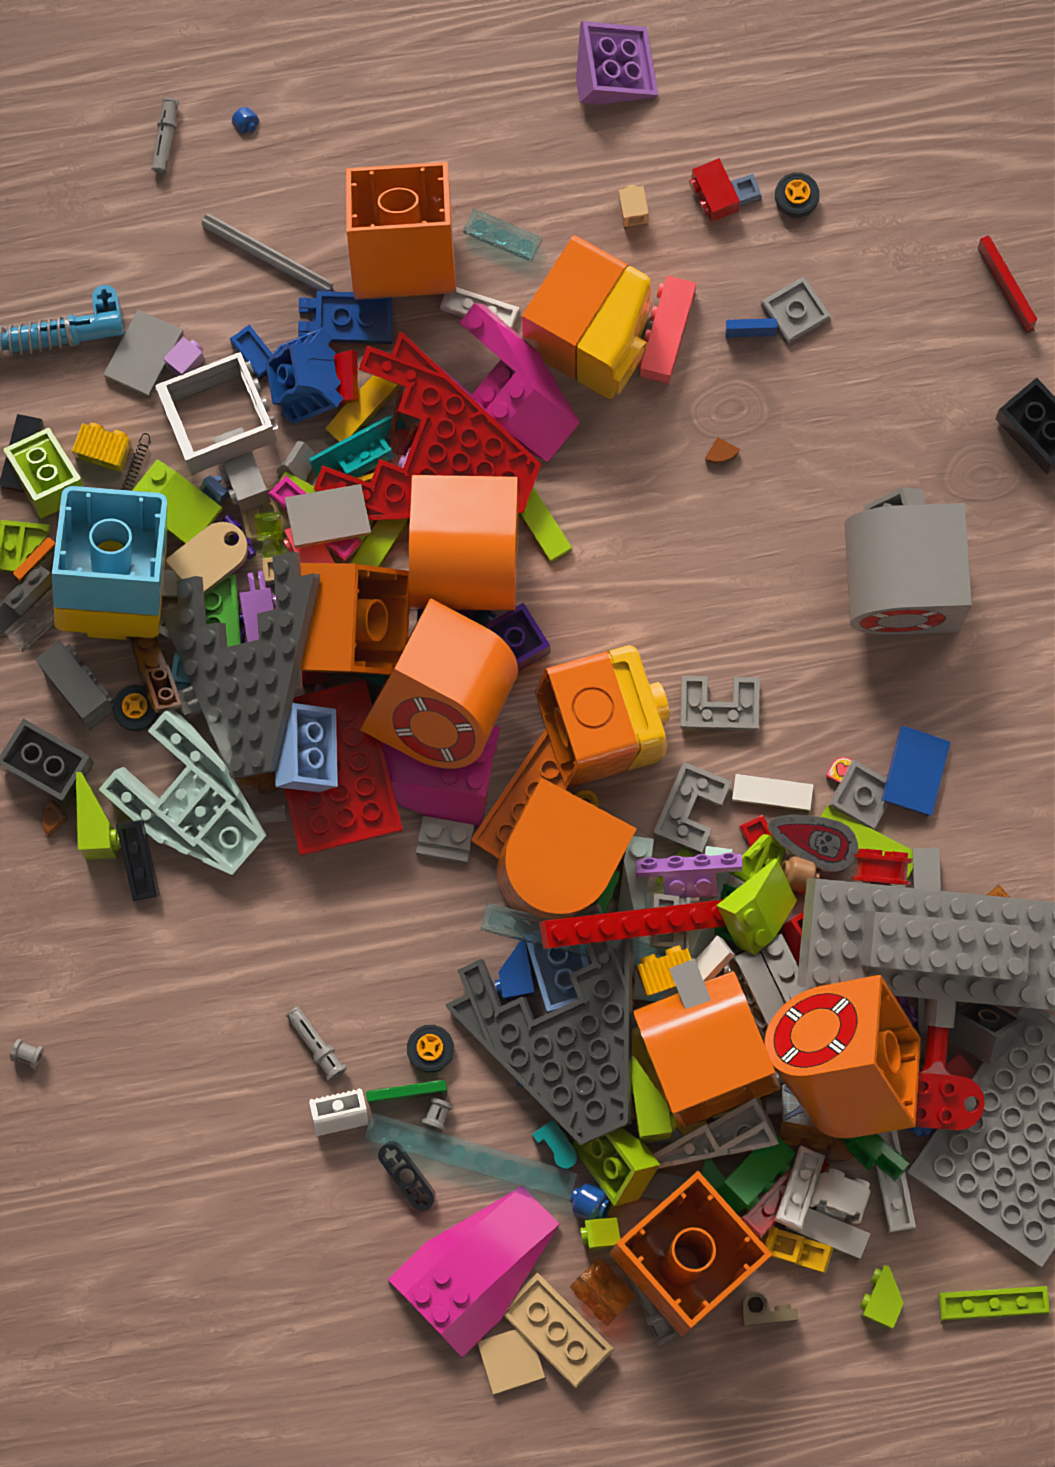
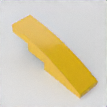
M372 376L358 390V401L347 403L325 429L339 442L356 434L362 426L366 427L381 407H386L402 386Z
M773 1226L761 1237L760 1241L773 1254L771 1257L826 1274L833 1251L832 1246L779 1230Z

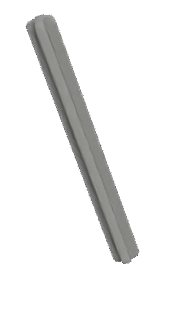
M210 214L204 216L201 224L205 229L317 291H332L334 285L330 280Z

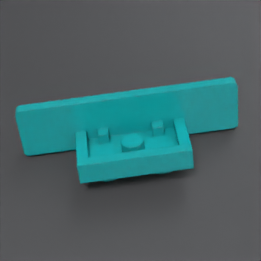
M395 412L309 459V462L317 478L322 465L334 470L341 468L347 475L355 478L360 477L374 469L379 459L387 462L395 457L387 443L406 433L407 429L399 412Z

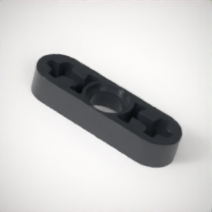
M388 1141L384 1143L378 1152L380 1163L414 1208L421 1211L429 1209L436 1199L435 1190L398 1142ZM388 1148L390 1151L395 1149L397 1151L395 1159L398 1161V1163H400L402 1159L406 1163L401 1164L397 1168V1170H394L393 1167H395L397 1163L392 1157L389 1159L385 1157L387 1153L386 1149ZM410 1169L414 1173V1180L410 1183L402 1181L400 1171ZM418 1181H420L421 1183L418 1186V1190L422 1194H425L426 1192L429 1194V1197L427 1198L428 1203H426L424 1200L420 1202L417 1200L419 1193L415 1188L412 1192H410L409 1190L410 1188L414 1187Z

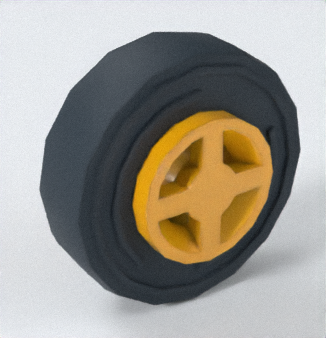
M794 172L785 175L778 182L775 189V202L783 214L792 218H801L815 210L819 202L820 190L816 181L811 176Z
M131 685L123 688L118 692L113 701L112 710L114 718L121 727L129 731H142L154 724L159 715V712L156 713L151 706L142 685Z
M424 1025L417 1028L410 1035L407 1042V1055L410 1062L417 1069L424 1072H437L444 1069L451 1062L454 1054V1042L450 1034L444 1028L437 1025Z

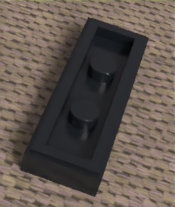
M17 414L9 446L40 432L43 420ZM6 457L0 477V488L25 493Z
M139 819L116 824L133 901L160 896L144 820Z

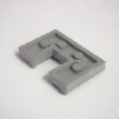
M708 676L681 677L680 729L759 730L760 678L734 677L733 702H707Z
M683 762L653 835L702 854L712 828L688 819L697 797L722 807L732 781Z

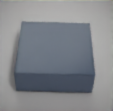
M754 174L731 181L740 200V206L762 199V194Z

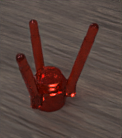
M399 390L391 427L386 437L391 440L389 447L392 452L402 456L406 455L408 449L412 446L420 425L415 423L410 431L405 429L396 431L399 416L397 410L403 395V391Z

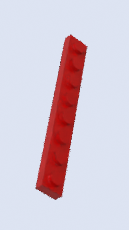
M723 900L542 921L539 923L543 949L726 927L716 906Z

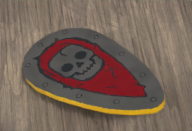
M786 815L770 820L767 825L772 837L784 849L796 857L815 863L816 868L822 871L833 873L842 871L855 860L854 853L858 851L856 835L849 826L840 821L809 815Z

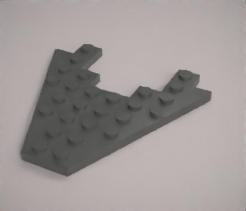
M289 552L272 557L277 609L257 613L259 640L227 647L226 623L206 625L203 577L200 576L177 580L178 606L161 610L164 622L184 666V672L189 678L222 759L229 770V775L234 779L275 772L278 769L320 582V574L312 573L301 576L298 552Z
M595 904L573 916L603 914V911L599 904ZM633 938L585 944L592 964L569 974L578 1000L537 1019H534L526 997H520L506 1005H501L484 960L479 959L458 969L467 994L445 1004L447 1009L580 1145H586L631 1124Z

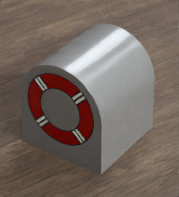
M965 503L887 506L865 510L847 518L845 521V542L851 627L865 633L884 635L960 632L971 607Z

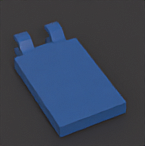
M317 291V298H299V313L306 314L312 312V322H298V337L323 327L333 337L329 343L392 344V297L355 300L353 292Z

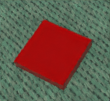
M349 350L334 355V364L337 378L341 383L335 390L343 397L339 405L358 401L357 352Z

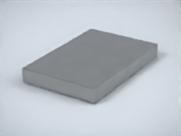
M137 310L103 374L104 377L150 398L155 385H157L166 367L163 358L180 341L184 333L183 330Z
M361 484L285 497L295 549L371 535Z

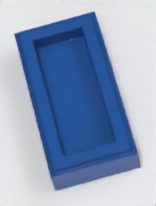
M776 318L726 320L725 338L776 336L777 333Z
M249 324L232 336L230 342L238 352H241L246 363H251L256 376L262 379L267 375L266 362L273 354Z

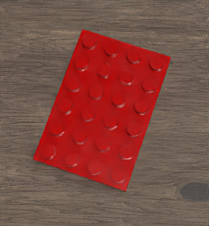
M366 680L294 697L292 703L336 709L338 787L322 792L284 788L300 856L402 832L403 828L382 743L380 740L360 730L372 708Z

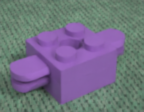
M258 571L259 590L256 589L255 578L252 572L248 573L250 591L239 593L247 642L259 640L257 613L276 609V595L272 594L271 588L266 587L264 571Z

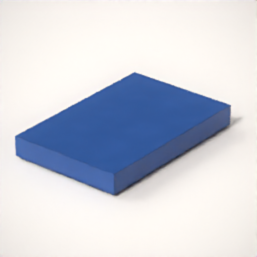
M901 726L881 801L928 817L932 816L950 741Z

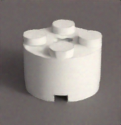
M829 1169L828 1173H820L809 1206L812 1208L817 1205V1212L844 1222L845 1217L853 1218L852 1223H861L871 1192L868 1189L870 1183L859 1178H855L854 1181L845 1178V1173L836 1169Z

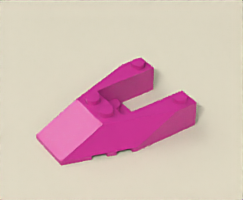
M474 303L459 323L500 358L499 362L473 394L440 365L438 366L528 452L537 458L549 462L580 424V421L567 398L556 384L553 374L546 367L541 354L487 306Z

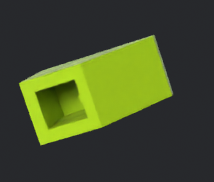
M617 1218L586 1220L585 1227L580 1228L583 1246H588L589 1252L613 1248L620 1240Z
M883 1265L881 1270L875 1269L870 1281L874 1287L870 1295L865 1293L859 1308L863 1310L862 1317L891 1330L894 1328L904 1302L890 1267Z

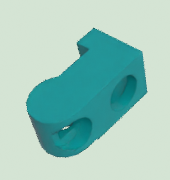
M554 1119L532 1134L533 1139L538 1145L543 1142L546 1143L553 1153L554 1162L559 1169L570 1170L576 1165V1150Z

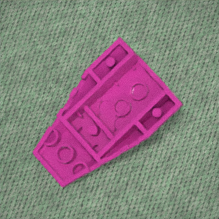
M494 726L482 754L475 762L468 766L454 769L427 765L381 741L396 803L404 808L422 814V816L472 824L479 828L484 820L487 791L501 727Z
M521 1186L427 1241L388 1281L463 1358L503 1318L510 1303L519 1292L523 1282L529 1276L539 1256L542 1255L560 1224Z

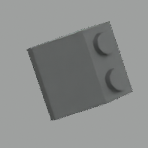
M969 1002L955 1011L954 1028H949L948 1041L955 1044L956 1047L977 1056L979 1060L990 1064L1005 1054L1024 1025L1025 1019L1001 1005Z

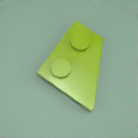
M1 520L0 572L13 573L42 544L51 531L50 525Z
M763 834L742 855L743 871L728 873L746 882L772 860L777 859L779 864H781L786 849L771 835Z

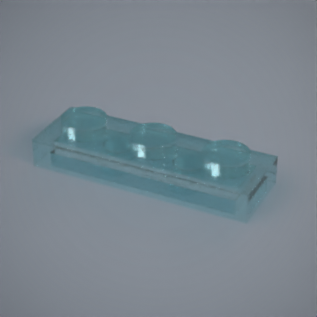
M473 208L463 229V233L530 262L533 261L542 242L541 236Z

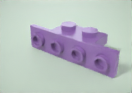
M730 852L714 856L699 854L695 857L671 856L665 859L647 857L636 861V878L663 876L664 895L679 896L680 898L718 896L716 873L743 871L742 854Z

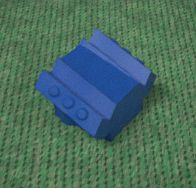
M323 327L279 345L266 362L272 404L281 405L283 415L292 424L336 408L343 400V397L335 390L341 383L337 378L334 355L336 353L328 346L333 337Z

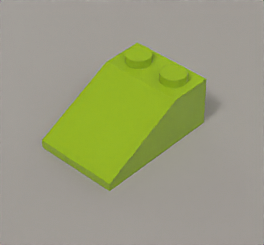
M50 428L3 449L40 519L60 510L62 492L65 488L69 486L83 487L81 478Z
M158 459L132 490L160 493L166 497L167 533L184 544L211 525L223 510L220 505Z
M76 772L78 851L85 860L117 858V850H121L117 830L113 828L82 772Z
M774 859L716 906L735 945L755 955L774 940L797 900L779 861Z
M632 1056V1096L638 1140L643 1143L670 1140L672 1132H675L676 1128L675 1116L672 1112H669L668 1104L638 1061Z
M623 1128L586 1145H580L576 1140L572 1144L579 1158L614 1206L639 1200L660 1166L648 1147Z

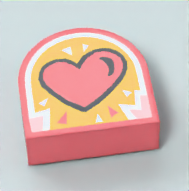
M847 757L836 759L832 763L826 777L839 784L852 760Z

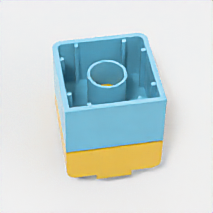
M69 486L63 490L52 569L54 622L57 629L68 632L87 633L88 637L119 640H127V636L144 638L158 636L167 553V499L163 494Z

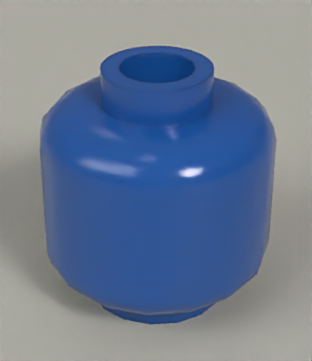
M589 1183L584 1184L580 1189L576 1188L570 1197V1202L573 1203L572 1211L574 1215L584 1220L605 1219L612 1206V1202L601 1188Z

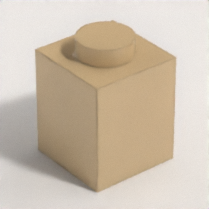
M628 185L620 189L618 200L623 227L648 223L649 213L644 186Z

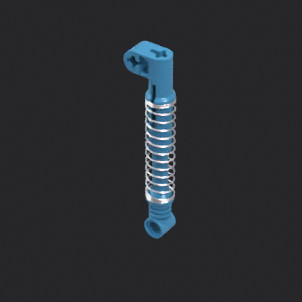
M101 285L94 290L92 294L94 314L78 317L71 314L65 315L64 319L59 316L58 320L53 321L52 318H49L48 322H43L40 319L36 324L29 321L28 325L20 322L18 327L10 324L7 332L3 326H0V357L3 358L2 351L9 350L12 357V353L20 352V355H22L23 351H30L32 354V350L39 349L40 352H42V348L47 347L52 350L53 346H59L61 349L62 345L69 344V347H74L83 341L124 335L122 310L116 290L109 285ZM106 301H108V304H109V307H110V310H111V311L106 312V309H105V302H106Z

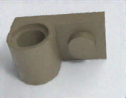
M751 1292L742 1302L743 1327L798 1321V1309H791V1305L786 1304L774 1306L775 1311H770L766 1296L760 1292ZM752 1298H757L762 1302V1310L758 1313H753L748 1309V1301Z

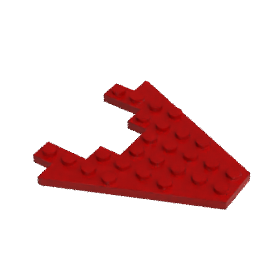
M399 332L391 354L367 345L359 371L405 387L406 389L397 411L421 420L403 468L379 459L372 480L369 483L322 465L313 490L319 492L361 484L369 521L410 519L412 475L517 477L518 513H524L542 464L404 333Z

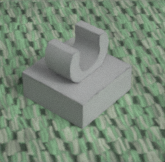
M192 686L178 691L182 703L181 709L185 718L202 712Z

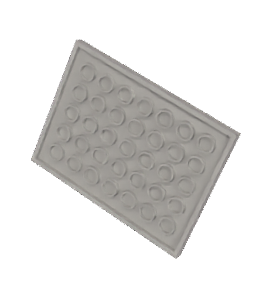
M1021 1007L1017 1015L1023 1017L1025 1023L1005 1054L990 1064L983 1062L972 1078L984 1094L985 1107L980 1119L968 1129H937L907 1174L1032 1263L1042 1268L1055 1249V1017L1043 1009ZM973 1096L965 1100L964 1105L967 1111H972L976 1107V1100Z

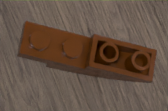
M157 636L154 638H130L141 683L155 712L182 708L170 667L166 665Z

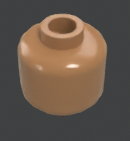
M792 856L781 864V868L792 891L805 894L807 878L819 879L820 873L816 872L815 863Z

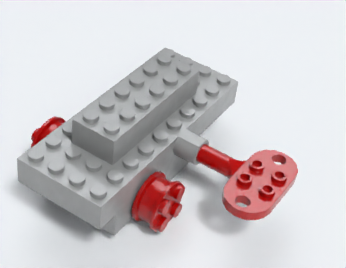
M859 849V853H854V858L857 859L856 875L852 876L851 880L870 882V884L807 878L797 986L815 988L881 975L893 995L925 998L923 1025L928 1027L924 1066L919 1070L915 1127L949 1130L968 1129L976 1124L982 1116L985 1102L981 1088L972 1079L959 1075H950L946 1070L949 1028H954L956 1001L1055 1010V902L891 886V884L910 885L911 881L907 880L908 864L912 863L913 859L908 858L909 853L884 851L883 856V850ZM895 997L897 1002H900V998ZM973 1096L976 1100V1107L972 1111H967L964 1105L965 1100Z

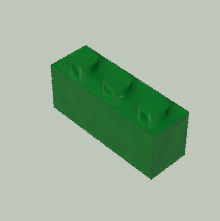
M777 1134L779 1144L753 1150L715 1189L737 1214L745 1207L750 1210L760 1200L757 1195L761 1191L766 1193L776 1183L773 1178L777 1174L782 1176L792 1166L789 1161L796 1153Z

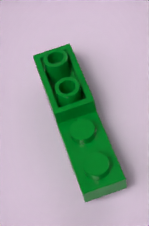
M878 1134L840 1138L851 1154L868 1171L874 1165H877L895 1182L903 1175L909 1165L902 1154L890 1148Z

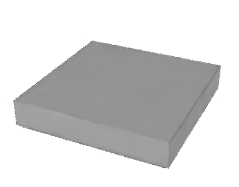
M804 276L761 301V305L768 316L777 319V329L787 344L792 343L831 320L830 314Z
M852 760L828 806L875 830L889 803L881 801L887 778Z

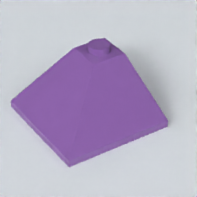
M588 21L580 23L576 73L580 103L609 104L658 96L647 27Z

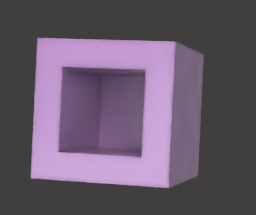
M182 337L163 358L166 367L176 376L198 369L205 361L202 353L203 348L196 341L191 340L189 342L185 337Z

